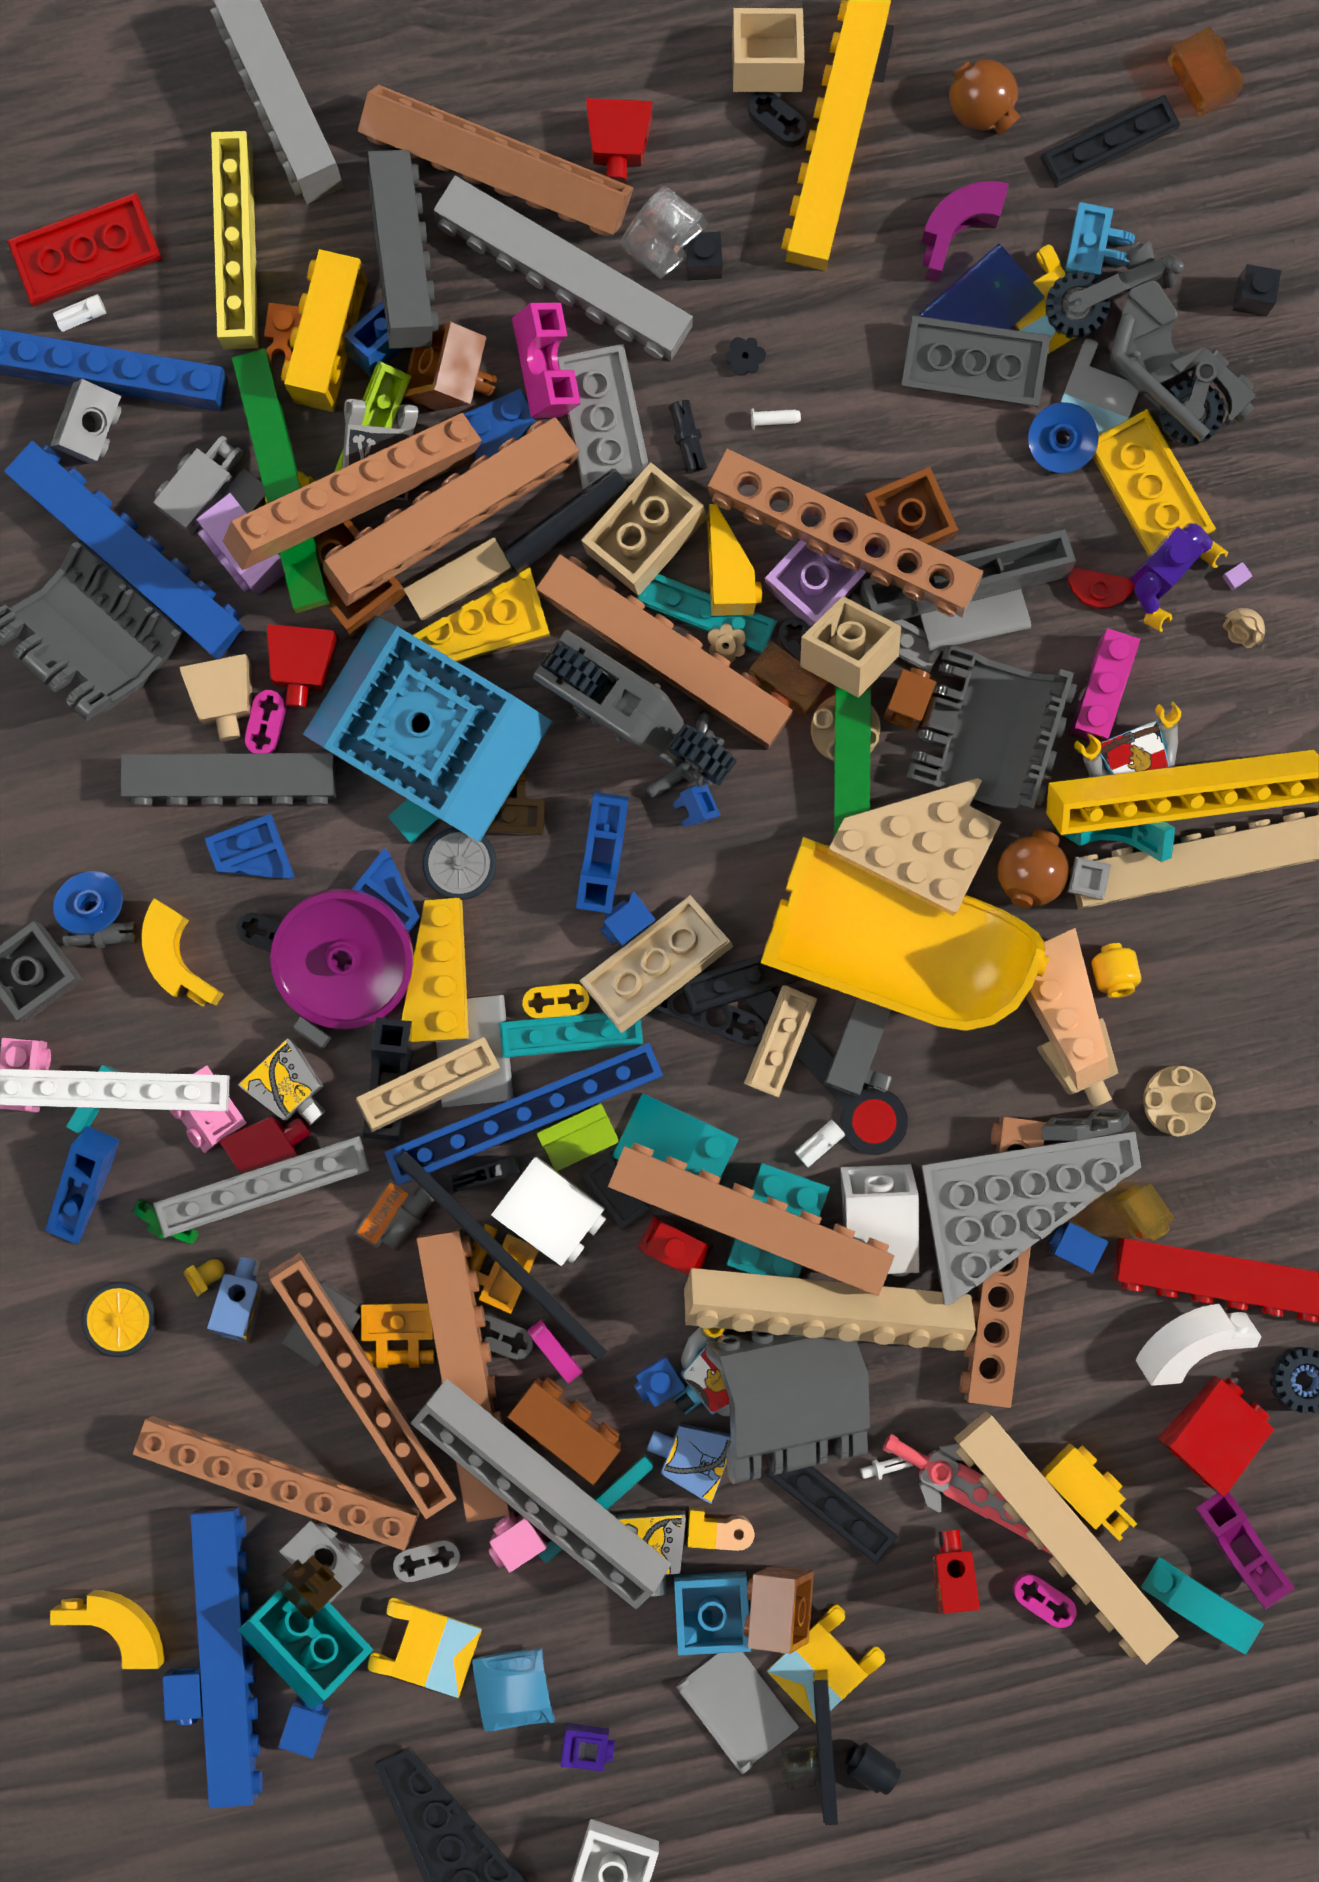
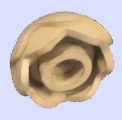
M1238 608L1230 611L1225 616L1227 619L1223 624V628L1228 631L1229 639L1233 643L1243 644L1247 649L1252 648L1256 644L1260 645L1265 635V625L1262 617L1256 611L1249 608Z

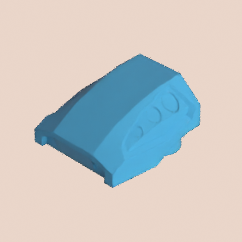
M542 1648L508 1651L472 1658L484 1732L528 1724L555 1722L554 1712H552L549 1700L546 1674L544 1672Z

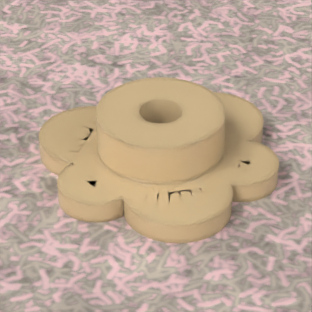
M723 624L720 629H712L708 634V641L711 644L709 648L710 654L713 655L716 652L732 663L736 656L740 657L745 653L743 644L746 640V635L741 629L733 630L730 624Z

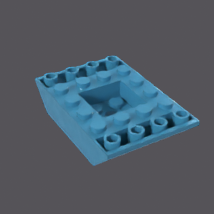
M375 615L303 735L480 842L553 721L430 645ZM420 714L427 715L430 720L428 729L423 733L414 732L412 729L413 719Z

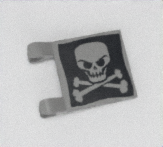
M347 399L344 404L346 425L342 469L413 436L418 418V408L414 405L400 404L397 412L398 429L364 426L362 421L365 415V402L357 399ZM408 491L393 499L408 501Z

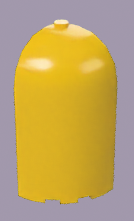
M805 837L802 838L788 877L785 890L791 892L788 901L780 900L773 921V927L761 959V963L924 1022L939 1027L964 1031L994 1025L1015 1011L1033 986L1036 976L1042 977L1049 962V956L1045 955V943L1040 934L1024 921L1008 912L965 895L956 914L952 916L827 853L830 846Z

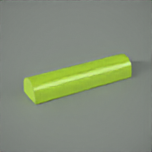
M378 361L362 399L366 404L362 425L391 428L412 376ZM343 450L334 472L342 469Z

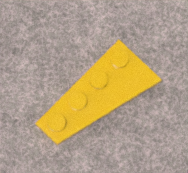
M529 567L510 581L503 582L491 589V592L475 601L472 600L462 606L460 610L448 617L441 618L413 636L459 663L550 636Z
M460 898L424 901L414 953L413 971L401 1019L412 1021V1043L469 1039L463 907Z

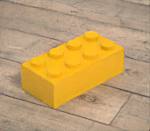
M319 249L317 259L311 260L309 264L307 280L311 282L308 294L303 293L300 299L299 314H302L299 327L294 326L292 330L290 347L293 348L291 360H285L281 380L285 381L286 390L295 404L334 413L348 361L344 334L358 322L368 281L360 259Z

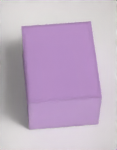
M1242 562L1222 577L1230 589L1234 590L1248 581L1252 574Z

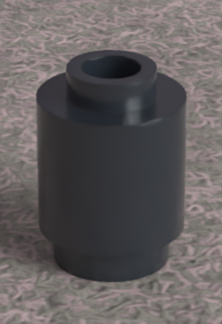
M867 1742L863 1743L860 1747L855 1745L845 1760V1764L848 1765L847 1774L875 1793L881 1792L884 1795H888L897 1784L901 1775V1770L895 1767V1761Z

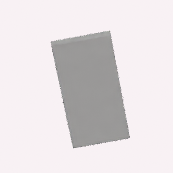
M624 344L557 357L560 370H574L581 404L568 412L567 416L572 440L579 449L576 459L582 488H586L611 468H615L620 473L627 485L632 484L649 463Z

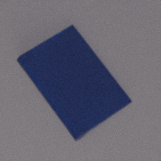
M998 243L919 314L921 317L1009 330L1039 304L1045 296L1005 248Z

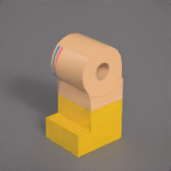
M689 1506L687 1547L739 1551L745 1550L753 1543L754 1529L746 1517L732 1515L727 1519L705 1518L703 1507Z

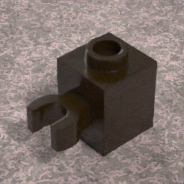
M312 1555L303 1564L297 1559L282 1574L287 1580L278 1590L307 1620H310L343 1586L333 1577L335 1573L326 1564L322 1566Z

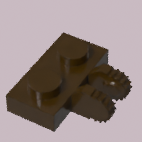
M522 772L516 782L517 798H506L486 833L544 836L545 799H526V772Z

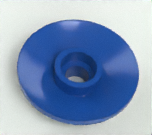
M1069 402L1055 403L1041 410L1032 421L1028 434L1029 448L1034 459L1045 469L1056 473L1073 472L1086 465L1093 457L1099 439L1098 428L1091 414L1083 407ZM1061 430H1066L1070 434L1069 440L1065 443H1060L1056 439L1057 433Z
M98 871L80 873L66 881L57 892L53 904L54 916L59 925L72 934L90 935L108 927L120 913L123 904L122 890L116 880L106 873Z

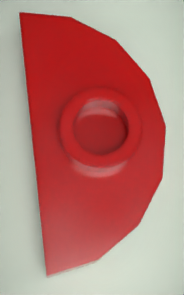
M1073 567L1070 576L1067 577V584L1070 586L1073 594L1079 599V602L1093 609H1110L1122 603L1132 593L1135 586L1129 580L1130 578Z

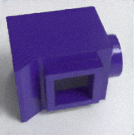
M566 1723L561 1767L604 1772L605 1762L612 1763L615 1745V1740H608L609 1728Z

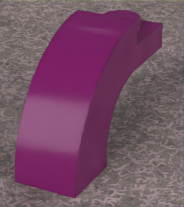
M996 181L973 183L957 189L939 203L927 221L921 243L928 244L922 262L923 266L928 267L925 279L939 282L949 244L960 231L975 225L996 228L1009 183Z
M1229 1492L1224 1497L1217 1493L1196 1507L1200 1518L1225 1558L1265 1610L1295 1590L1293 1584L1258 1538L1247 1515Z

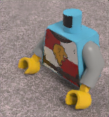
M1172 701V711L1164 715V708L1160 704L1157 705L1155 712L1162 721L1160 725L1158 720H1155L1101 743L1091 734H1087L1090 739V744L1087 748H1084L1083 744L1076 741L1074 748L1083 755V761L1090 778L1174 767L1178 748L1177 722L1181 718L1179 707Z
M699 1327L688 1338L680 1361L683 1367L681 1375L689 1386L673 1397L685 1415L703 1403L711 1414L717 1412L724 1417L730 1416L729 1397L721 1372L706 1356V1343L718 1341L720 1337L725 1336L723 1334L725 1328L713 1327L705 1329Z

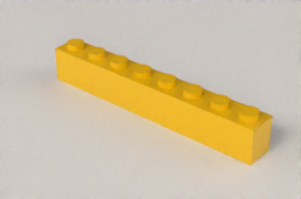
M891 0L841 1L837 20L842 21L843 25L841 33L834 32L829 53L835 54L833 66L828 64L825 66L821 85L827 86L825 98L818 97L813 118L819 119L817 131L811 129L809 131L805 150L810 151L811 155L809 163L802 162L797 183L803 184L801 196L794 195L789 216L795 217L793 229H785L781 249L787 250L786 262L826 271Z
M1315 750L1051 782L1048 786L1046 814L1059 833L1066 835L1319 802V754Z

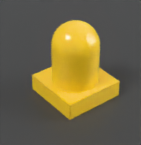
M211 1259L197 1268L192 1265L183 1274L198 1297L208 1290L207 1286L222 1278L225 1273V1266L220 1260Z

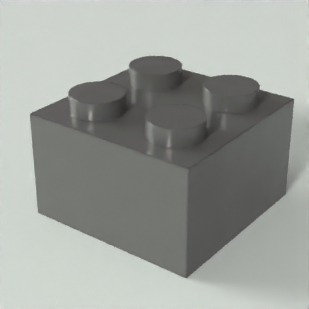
M33 921L0 945V998L17 1021H30L84 981L44 924Z

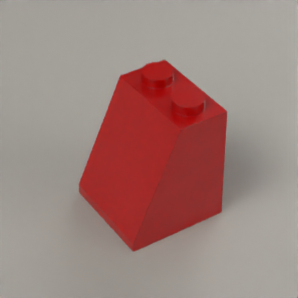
M1214 1376L1157 1439L1206 1486L1224 1497L1271 1435L1274 1428L1267 1422L1270 1415L1255 1402L1250 1406L1240 1397L1244 1391L1228 1377L1223 1381Z

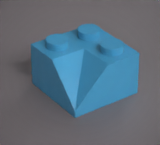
M746 1571L674 1575L678 1655L751 1652V1649L748 1648V1637L744 1636L745 1619L749 1615Z

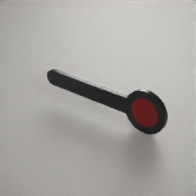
M771 990L746 998L749 1006L766 1024H768L777 1001V997ZM805 1029L795 1056L823 1085L833 1057ZM824 1086L843 1106L840 1119L841 1130L845 1134L846 1141L854 1149L868 1155H880L893 1150L901 1143L907 1131L908 1117L903 1103L896 1095L889 1091L884 1093L869 1088L861 1090L859 1096L853 1097Z

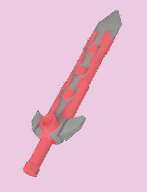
M892 1434L887 1437L882 1450L889 1454L893 1453L920 1468L919 1479L922 1483H919V1487L928 1507L940 1513L941 1495L939 1491L943 1492L945 1496L986 1519L997 1522L1032 1542L1025 1534L1030 1529L1022 1518L1016 1523L1002 1507L1007 1501L998 1491L992 1495L979 1480L982 1474L962 1463L956 1462L957 1460H962L956 1453V1450L961 1447L958 1443L940 1446V1450L931 1451L926 1456L899 1441V1438ZM1045 1546L1042 1548V1550L1051 1554Z

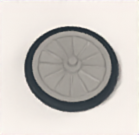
M455 827L447 828L436 834L428 843L422 860L423 873L430 887L445 898H460V900L474 898L486 890L494 878L497 865L494 848L485 836L478 842Z

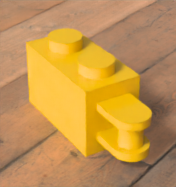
M1069 1443L1040 1473L1089 1525L1096 1530L1102 1524L1120 1542L1123 1539L1121 1534L1130 1525L1133 1528L1137 1525L1120 1507L1126 1500L1118 1492L1123 1486L1108 1471L1102 1475L1093 1466L1097 1459L1083 1445L1077 1450ZM1116 1510L1120 1515L1109 1524L1106 1519Z

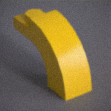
M153 899L145 915L142 928L143 953L153 977L161 987L174 997L180 998L187 988L189 991L186 996L204 1007L207 1002L217 1005L224 993L193 974L184 964L180 954L181 934L189 920L161 901Z
M93 1590L87 1595V1604H83V1599L80 1598L63 1599L61 1604L50 1610V1625H92L102 1628L112 1635L121 1651L122 1669H159L165 1662L163 1643L156 1625L139 1605L120 1594L104 1590Z

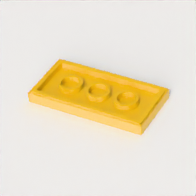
M1148 409L1099 435L1098 446L1092 458L1148 556H1150L1168 533L1176 527L1183 529L1188 523H1196L1207 534L1215 531L1214 524Z

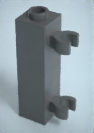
M855 997L825 1078L824 1086L853 1097L860 1095L863 1085L884 1093L888 1091L892 1077L869 1069L891 1009Z

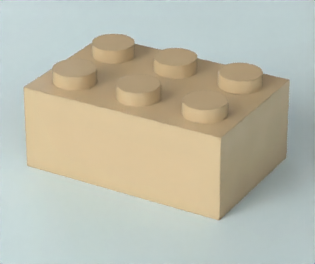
M650 462L581 541L586 553L639 596L703 524L707 516L702 503Z

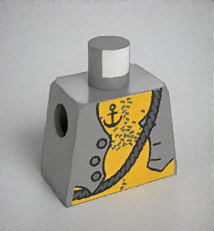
M289 1038L238 1084L245 1092L283 1120H289L298 1112L311 1126L326 1113V1110L313 1098L324 1086L297 1044Z
M685 1510L617 1514V1519L629 1527L637 1536L671 1563L659 1586L651 1596L666 1595V1575L678 1574L681 1570L686 1521Z

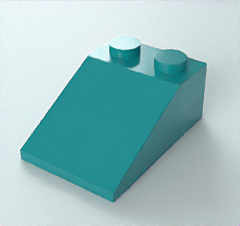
M642 1093L612 1157L619 1160L624 1146L632 1148L635 1142L653 1149L652 1157L665 1162L667 1156L687 1163L685 1170L699 1176L702 1169L721 1177L739 1139Z

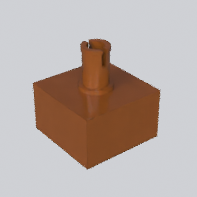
M448 322L438 325V332H432V344L430 347H413L407 374L412 377L404 394V399L432 410L440 411L471 404L474 391L489 397L495 390L496 386L488 383H497L496 376L479 370L486 336Z

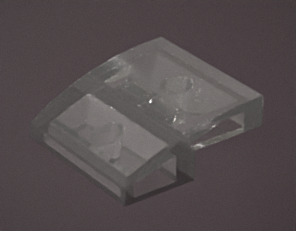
M664 185L635 216L626 230L620 245L659 279H662L687 257L682 247L705 229L708 223L704 215Z

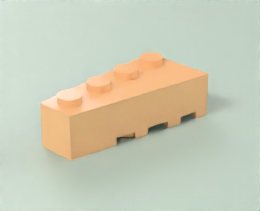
M1076 928L1044 942L1045 955L1049 956L1047 968L1042 977L1036 976L1033 986L1025 997L1075 1087L1079 1090L1109 1076L1110 1069L1105 1041Z

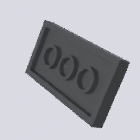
M912 315L901 387L1038 407L1050 336Z

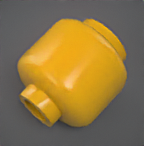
M1112 943L1103 946L1101 953L1092 959L1091 964L1097 989L1100 992L1107 993V996L1110 998L1125 997L1135 992V987L1141 982V974L1135 951L1129 948H1122L1120 943Z

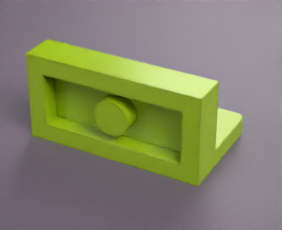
M602 1103L536 1133L556 1171L602 1151L619 1141Z

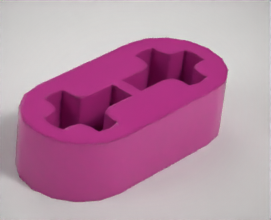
M273 690L260 692L255 696L245 734V744L253 754L274 753L279 744L286 706L284 699ZM269 698H273V702L279 706L278 710H272L269 720L264 721L266 711L261 708V704L268 703ZM263 726L267 727L266 737L271 742L269 745L264 744L262 750H258V745L253 742V738L260 737Z
M542 1319L527 1330L567 1383L572 1382L583 1373L571 1354Z
M1034 1573L1020 1574L1014 1580L1013 1594L1017 1601L1025 1608L1057 1628H1065L1074 1622L1077 1608L1074 1602L1059 1589ZM1033 1581L1037 1582L1035 1589L1043 1595L1042 1598L1038 1600L1032 1595L1027 1596L1026 1599L1022 1598L1024 1591L1021 1589V1586L1024 1583L1030 1585ZM1051 1600L1056 1605H1061L1063 1601L1066 1602L1064 1608L1068 1611V1614L1065 1617L1059 1615L1054 1619V1612L1046 1605L1047 1602Z

